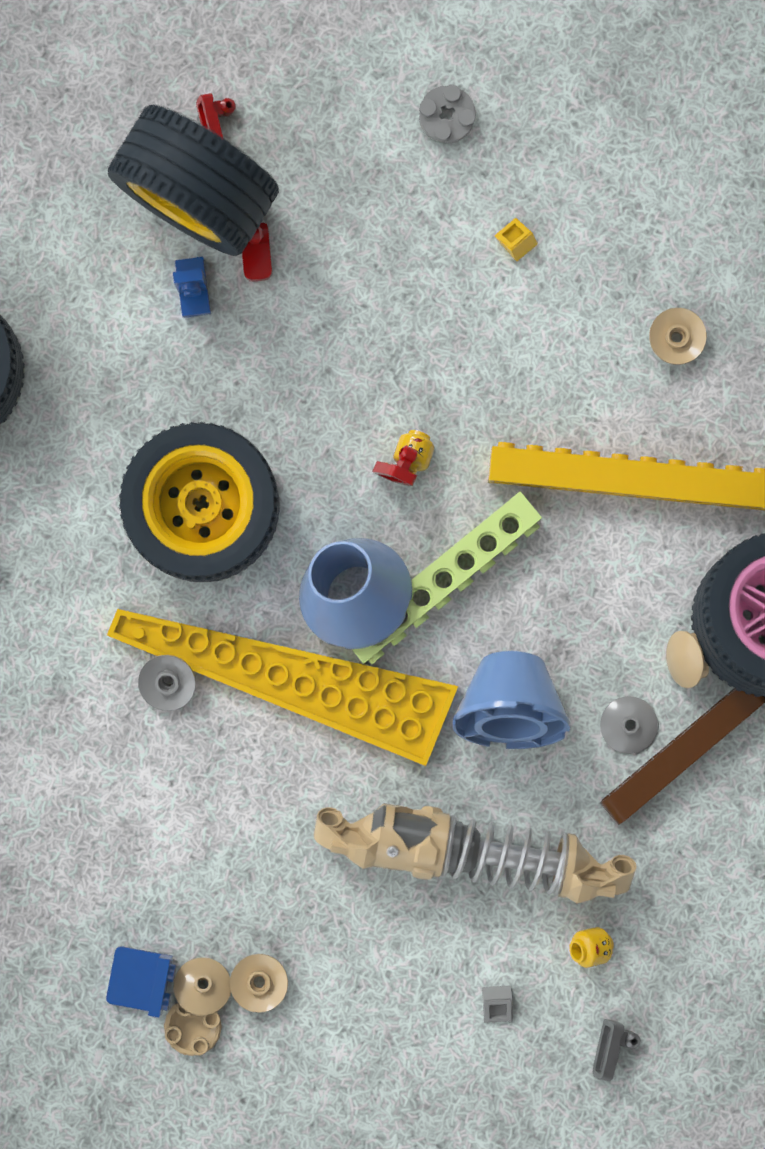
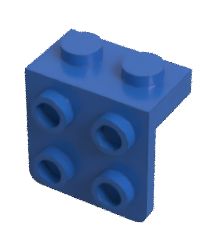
M124 946L117 947L114 954L106 1001L113 1005L148 1011V1016L159 1018L163 1010L168 1011L171 994L166 992L168 981L173 982L176 965L172 964L173 955Z

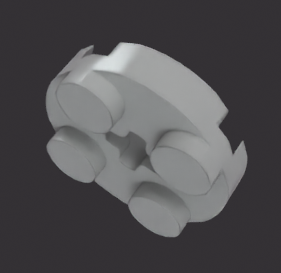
M450 84L448 86L436 87L425 95L420 104L419 122L422 130L430 139L445 143H455L470 133L475 121V106L465 91L456 85ZM443 108L454 111L452 121L439 117L442 114Z

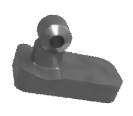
M605 1019L593 1064V1076L599 1080L612 1081L620 1046L636 1049L641 1042L640 1036L632 1031H624V1025L617 1021Z

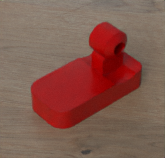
M212 93L200 95L196 101V107L201 125L223 138L218 117L222 115L225 117L231 116L236 109V103L230 98H225L222 102L220 100L213 101Z
M261 222L242 252L244 276L251 282L265 281L272 276L268 225L264 222Z
M405 445L399 451L397 465L377 461L372 472L394 483L413 486L417 475L408 470L417 459V450Z

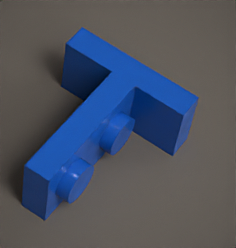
M203 256L175 260L176 272H173V280L180 296L182 317L211 314Z

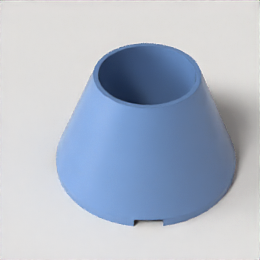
M367 538L342 540L328 544L319 550L306 569L299 590L300 609L308 627L324 642L345 647V649L366 648L388 638L405 619L409 602L412 600L410 573L401 557L389 546ZM353 567L369 569L367 581L357 594L344 600L328 599L329 588L338 574Z
M502 651L489 654L481 660L453 717V730L461 738L478 745L489 747L490 742L506 743V749H529L551 745L564 739L565 732L570 731V721L544 661L540 657L526 652Z

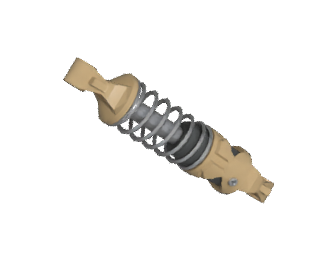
M383 803L373 813L352 824L337 809L326 807L318 811L314 829V839L317 843L330 849V852L346 855L353 863L363 869L373 866L390 870H405L411 872L413 877L424 880H431L433 877L440 876L443 878L447 873H450L455 880L464 872L469 873V877L474 883L480 878L484 866L487 864V877L492 886L499 881L504 867L506 882L511 889L518 884L524 870L525 886L529 892L536 889L543 873V885L548 895L554 893L555 896L567 897L575 903L589 901L597 896L614 898L615 895L626 893L630 890L637 867L636 862L626 855L614 856L612 860L604 864L598 863L582 846L576 834L564 833L560 837L557 852L549 851L552 834L549 830L545 834L543 850L531 848L533 831L531 827L527 829L524 847L512 845L514 830L512 824L508 826L505 843L493 842L495 824L492 821L488 826L486 840H480L481 835L476 828V820L474 818L470 820L469 826L457 821L455 815L453 816L452 814L450 816V814L443 813L442 809L432 806H424L421 810H413L404 806ZM479 863L476 874L474 875V869L476 867V864ZM492 865L498 866L494 879ZM511 868L517 869L513 882L511 878ZM530 871L537 872L532 885L530 883ZM548 874L553 875L551 888L549 887Z

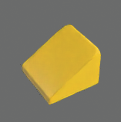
M514 218L494 235L516 261H519L537 245L534 234L517 218Z

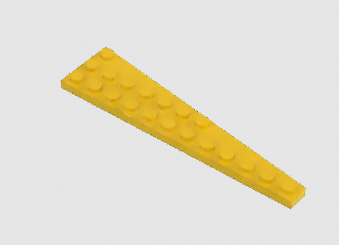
M117 609L107 633L109 637L153 655L176 656L184 660L191 667L192 671L424 766L427 765L458 689L456 685Z

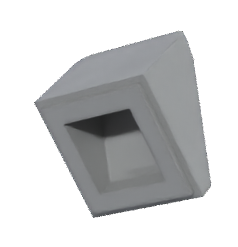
M511 986L482 987L484 1023L513 1021Z

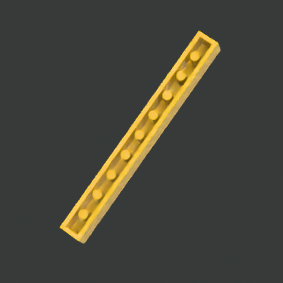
M498 442V446H492L488 483L765 511V468H754V472L742 471V466L725 465V469H716L713 463L697 462V467L686 466V461L669 459L667 464L657 463V458L641 456L640 461L628 460L629 455L617 453L612 454L611 458L600 457V452L583 451V455L572 454V449L555 448L554 452L543 451V446L526 445V449L515 448L514 443Z

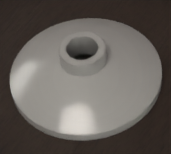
M160 655L150 659L143 666L138 678V687L141 696L150 706L163 711H173L185 706L190 701L195 691L196 680L191 667L184 660L172 655ZM163 677H172L173 683H165Z
M626 696L612 701L605 708L601 717L600 728L604 740L611 748L621 753L632 754L646 749L653 742L657 733L658 722L654 710L647 702L637 697ZM630 719L635 722V728L632 731H628L625 728L626 721Z

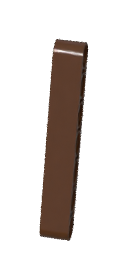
M732 689L655 754L653 758L649 759L610 792L609 795L604 797L600 804L614 821L620 825L765 703V697H755L754 694L748 695L742 690Z

